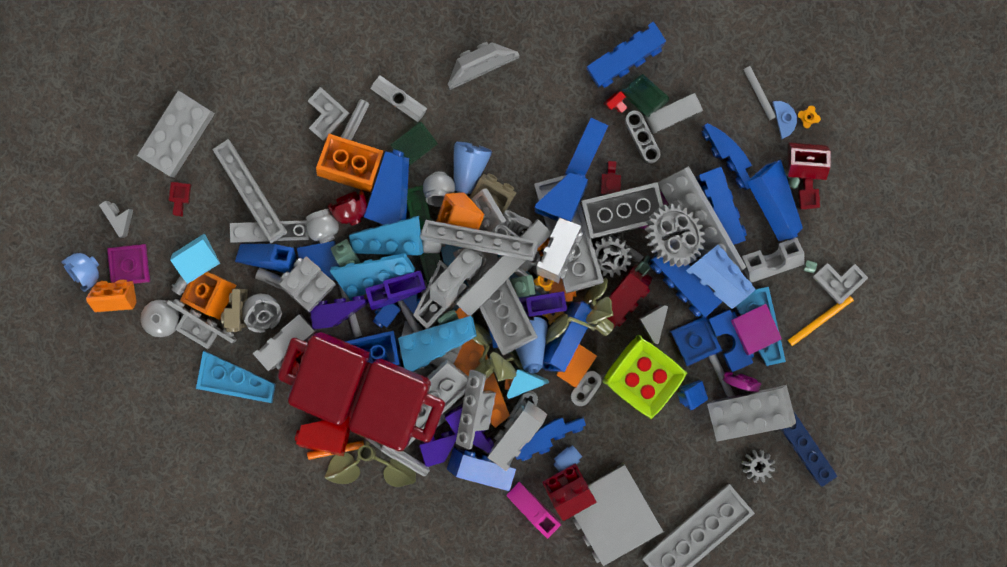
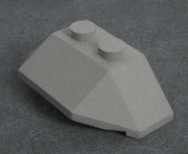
M487 42L478 45L477 50L473 52L467 50L461 53L460 58L456 60L448 82L449 89L456 88L518 59L519 53L495 43L488 44Z

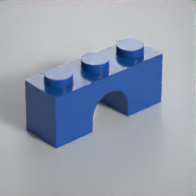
M725 310L707 319L716 337L722 334H729L732 337V348L722 353L729 371L734 372L752 364L754 355L753 353L746 355L731 322L732 319L737 317L735 312L731 313V310Z

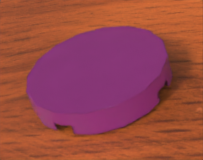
M725 372L722 379L734 387L759 392L762 385L757 379L744 374L733 376V372Z

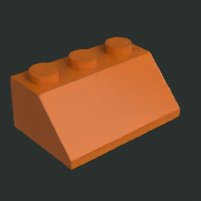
M328 134L316 167L317 176L372 193L384 151Z

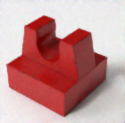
M616 91L603 103L610 110L615 107L619 113L627 109L626 105L622 102L626 96L621 91Z

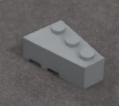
M530 401L525 406L520 405L515 412V418L510 417L504 425L506 427L505 430L502 431L500 429L494 437L496 442L487 458L505 471L510 467L515 456L518 457L523 446L539 430L547 416L544 411Z

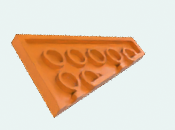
M461 308L455 311L459 319L468 317ZM473 339L461 345L462 347L453 364L467 376H469L470 370H475L480 364L479 359L485 350L484 346L476 343ZM493 372L485 380L483 391L491 390L496 393L490 422L496 428L510 415Z

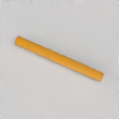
M849 296L840 305L837 303L787 341L791 346L795 345L854 301L853 298Z

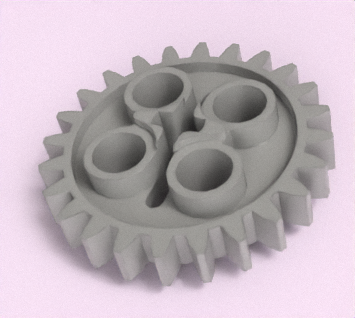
M670 204L668 207L666 205L661 208L659 207L649 216L651 219L646 221L649 226L645 228V231L649 232L645 238L651 240L647 245L654 247L651 252L657 251V259L663 257L664 264L669 261L670 266L676 264L677 267L681 265L686 266L695 261L701 255L700 251L704 249L701 244L705 243V240L701 238L705 233L699 230L703 226L696 224L699 219H693V212L687 214V208L681 210L680 205L674 207L673 204ZM685 230L688 231V232L683 233V234L680 235V236H679V235H676V234H678V233H680V232H682V231H685ZM670 235H672V236H673V235H676V236H674V237H671V238L668 239V240H665V241L662 240L663 238H667V237L670 236Z

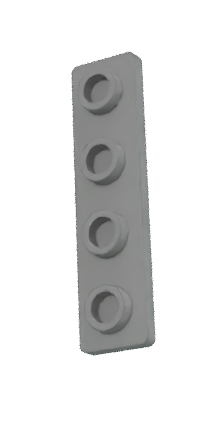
M180 300L167 301L166 304L184 314L175 330L206 349L211 347L217 335L231 343L236 342L237 339L233 337V332H226L225 328L221 330L217 327L218 324L209 318L206 321L200 317V312L192 308L188 310Z
M475 370L469 371L456 444L466 449H472L475 431L489 430L496 395L491 390L483 391L486 375Z

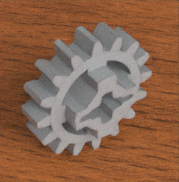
M609 235L607 240L603 236L602 242H595L596 247L593 248L600 271H603V276L610 273V276L613 277L615 272L620 276L621 270L626 272V265H631V260H629V258H632V253L629 252L631 247H625L626 240L620 242V236L613 239L612 235ZM603 248L604 253L598 256L599 251ZM608 254L615 255L614 259L611 256L608 257ZM624 255L623 262L619 264V259Z

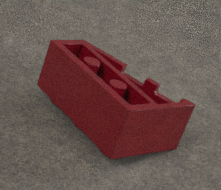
M634 264L631 271L609 296L612 301L613 316L607 319L614 324V328L616 326L620 327L627 319L624 317L627 312L632 313L638 306V303H636L640 297L644 299L650 292L648 287L653 278L647 273L643 277L640 271L636 272V264Z

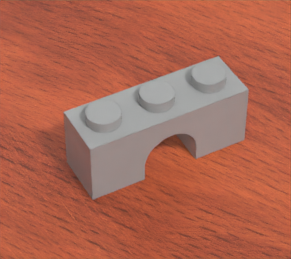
M798 238L779 243L778 250L770 255L764 256L761 250L742 256L746 266L744 269L745 274L752 283L804 265V251Z
M465 248L430 286V298L446 309L458 296V289L464 280L471 281L482 269V257L473 250Z

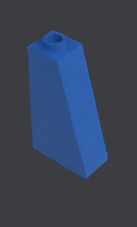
M395 149L392 152L385 151L364 215L365 218L383 225L406 220L409 158L403 156V152Z
M778 160L765 165L747 183L778 241L786 239L788 241L798 236L797 233L803 227L782 162Z
M584 301L571 302L564 314L587 323L586 317L592 309ZM570 321L566 330L559 337L545 344L542 369L565 372L588 327Z

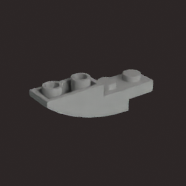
M280 221L287 233L276 241L309 240L306 230L307 221ZM257 222L230 223V243L269 242Z

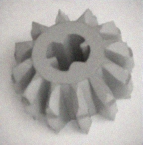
M752 450L753 457L746 454L745 456L749 461H742L743 465L748 466L743 468L742 471L744 473L749 472L746 477L748 479L753 477V481L756 483L759 477L762 482H765L764 476L766 475L768 478H771L772 476L768 472L775 471V468L770 467L775 461L769 460L771 455L769 453L764 455L763 450H760L758 455L755 450ZM757 462L763 464L760 467L761 470L754 469L757 466Z

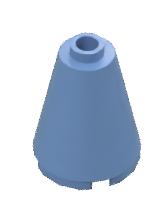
M457 141L455 143L453 181L456 193L464 192L467 196L472 194L491 157L492 150L483 146H473L471 143Z
M538 317L530 320L538 338L516 349L523 370L531 374L539 372L543 367L548 328L547 322Z

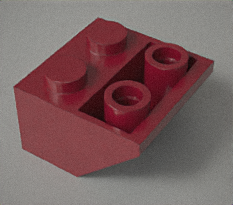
M788 144V177L827 180L831 168V151L827 145Z
M576 463L542 482L554 508L563 521L597 503Z

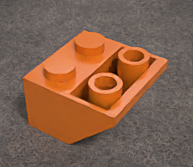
M464 192L450 193L444 196L436 222L479 230L484 213Z
M124 279L114 283H108L107 281L97 282L86 297V300L94 312L131 310L136 305L134 283Z

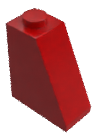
M348 416L341 425H335L326 420L301 425L300 430H297L295 435L296 444L302 448L344 457L350 434L349 423L351 418Z

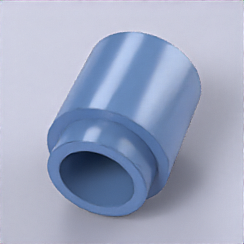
M572 445L554 458L556 461L554 466L561 472L575 463L577 465L582 455Z

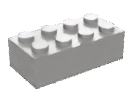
M178 91L137 156L168 176L175 178L215 113Z
M658 182L582 201L591 239L647 226L646 221L651 219L649 216L659 207L663 206Z
M787 385L721 398L707 404L716 441L788 428L796 423Z

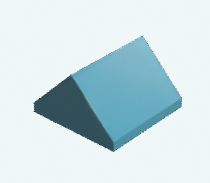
M205 234L174 252L170 259L187 284L220 264Z
M518 369L507 397L508 399L548 384L549 381L537 374H531Z

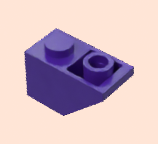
M447 431L442 433L440 438L434 439L433 436L430 442L420 443L426 467L445 462L456 442L457 435L455 433Z

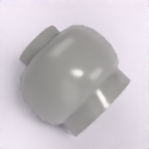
M440 171L428 176L423 183V193L426 197V202L431 206L441 207L445 194L455 193L453 179Z
M329 209L317 211L306 217L308 222L306 230L312 240L320 241V244L335 239L334 235L338 233L339 224Z

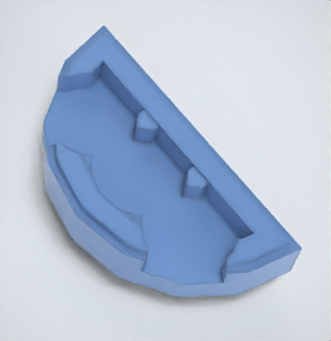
M773 101L781 139H783L795 130L797 115L789 104L782 101Z

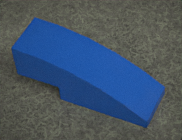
M590 118L565 175L569 173L586 175L608 125Z

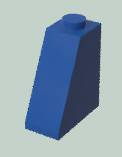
M569 173L536 203L535 213L558 221L560 217L573 222L588 185V179L580 173Z

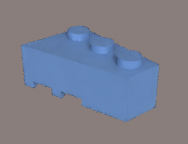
M719 245L686 270L689 274L694 273L701 279L700 283L705 286L707 284L715 290L714 295L731 309L756 290Z

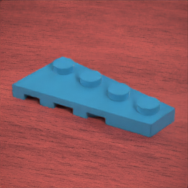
M419 216L400 220L392 224L381 225L376 228L353 232L349 235L353 251L359 254L398 255L405 253L406 255H421L424 253L420 237Z
M468 316L399 337L404 368L414 372L421 367L427 366L434 359L444 356L451 349L457 348L476 337L473 317Z
M203 351L196 389L268 403L273 402L275 383Z

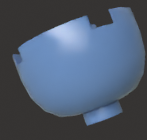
M76 253L61 261L65 264L64 268L74 282L82 284L80 289L84 292L97 282L99 278L97 267L99 264L93 256L89 258L85 254Z

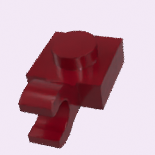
M608 161L607 174H602L601 176L602 194L620 192L621 175H615L616 161Z
M802 178L804 190H798L800 210L820 208L819 189H813V179Z
M171 182L169 201L174 202L173 215L183 217V204H189L191 184Z

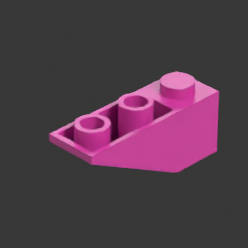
M518 482L506 495L547 539L561 526V521L522 483Z

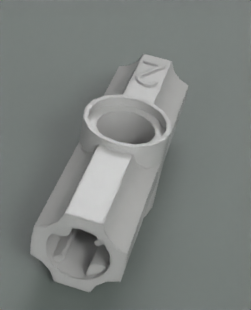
M379 76L371 87V90L416 122L420 121L427 110L426 107L382 76ZM398 94L404 96V100L400 104L394 102V97Z

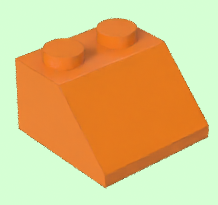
M207 271L188 283L180 301L220 320L221 314L229 302V294L232 293V289H235L236 285Z

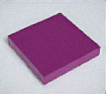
M146 244L107 248L111 283L123 279L133 281L134 284L150 282Z
M766 304L731 320L746 355H750L782 339Z

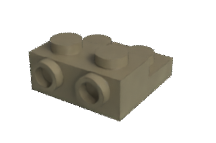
M483 174L469 198H473L482 189L487 188L503 214L516 195V192L513 191L514 187L507 183L502 185L497 182V177L492 174Z
M232 289V293L229 294V304L232 305V308H224V312L221 314V323L224 324L226 332L242 331V328L247 327L242 317V308L248 298V289Z

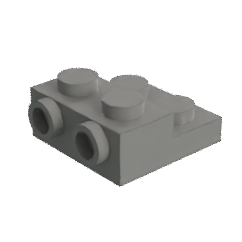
M306 256L304 259L299 258L293 266L295 268L290 273L286 272L282 275L280 286L310 313L336 284Z

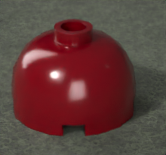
M359 190V194L356 191L337 198L336 204L332 205L331 202L328 205V209L336 221L342 224L350 223L353 226L361 222L360 218L365 215L368 204L363 191Z

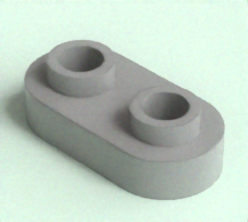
M586 372L578 386L573 389L571 399L575 405H586L601 385V377L597 372ZM589 377L595 378V382L593 384L588 383ZM580 392L584 394V398L581 400L577 398V394Z

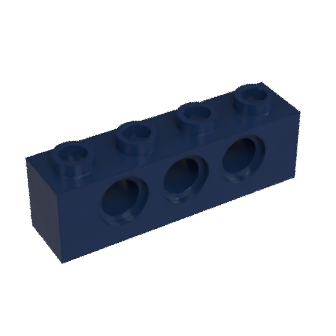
M794 412L796 423L792 427L780 430L816 483L823 487L838 476Z

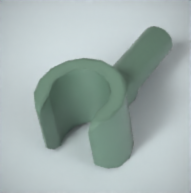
M784 169L786 177L790 179L788 181L789 186L796 189L800 183L799 178L788 177V172Z
M646 256L644 261H641L635 269L636 272L640 271L643 277L650 270L648 265L649 256Z
M807 260L804 271L814 274L817 263Z

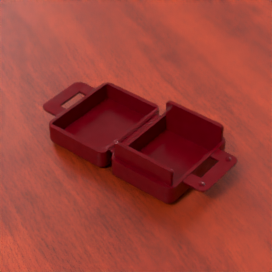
M323 332L315 333L309 338L308 343L298 338L290 340L278 373V379L292 386L288 396V403L291 406L335 425L343 424L349 416L351 418L349 429L352 432L396 451H403L409 444L411 437L426 443L432 440L444 410L445 402L436 396L428 394L431 386L428 378L383 359H376L373 363H369L370 352ZM298 351L304 354L297 374L294 375L291 374ZM425 404L432 408L424 429L416 426V423Z

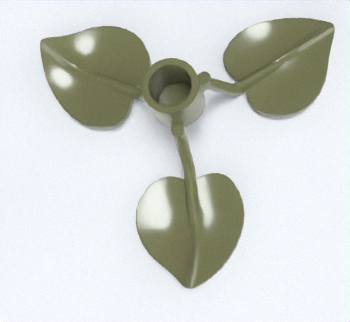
M606 277L603 279L604 282L602 284L590 287L584 296V302L587 304L592 302L594 306L586 317L587 323L573 317H568L567 314L560 315L551 323L547 330L546 344L559 337L566 330L570 321L586 326L592 331L597 330L603 336L611 333L614 324L607 318L613 316L612 301L609 297H605L596 303V299L600 298L607 288L608 280Z
M474 322L477 336L472 339L476 343L485 346L483 355L479 359L480 364L476 367L475 371L485 374L486 379L493 372L496 373L498 381L515 378L517 375L516 371L509 361H515V364L523 370L516 349L511 351L510 354L512 356L505 360L495 352H492L490 358L486 360L485 357L490 347L489 344L492 343V338L484 327Z
M367 441L366 445L358 449L356 461H354V457L349 453H345L344 457L335 455L330 461L325 478L337 484L352 483L360 475V469L356 464L360 460L371 461L373 459L387 465L383 473L384 479L389 485L394 487L414 484L416 482V472L395 459L391 458L389 463L375 456V449Z

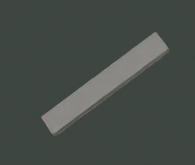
M227 139L212 149L269 242L273 243L285 235L287 231L231 141Z
M537 219L520 238L538 241L539 248L552 233ZM502 255L455 303L468 316H471L526 260Z
M430 220L425 221L420 235L421 240L534 261L539 246L538 241Z

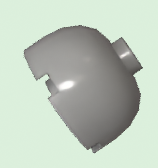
M259 293L249 297L242 308L243 320L253 332L262 333L265 332L264 329L274 328L280 322L282 316L279 304L268 294Z
M158 299L151 301L141 312L140 321L143 329L154 337L171 335L176 331L175 328L180 322L179 311L166 304L168 300Z

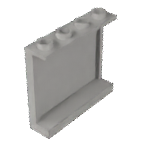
M624 463L588 485L597 503L574 515L575 519H573L577 529L583 530L585 535L582 538L586 545H591L595 551L592 553L597 563L601 562L603 566L663 532Z

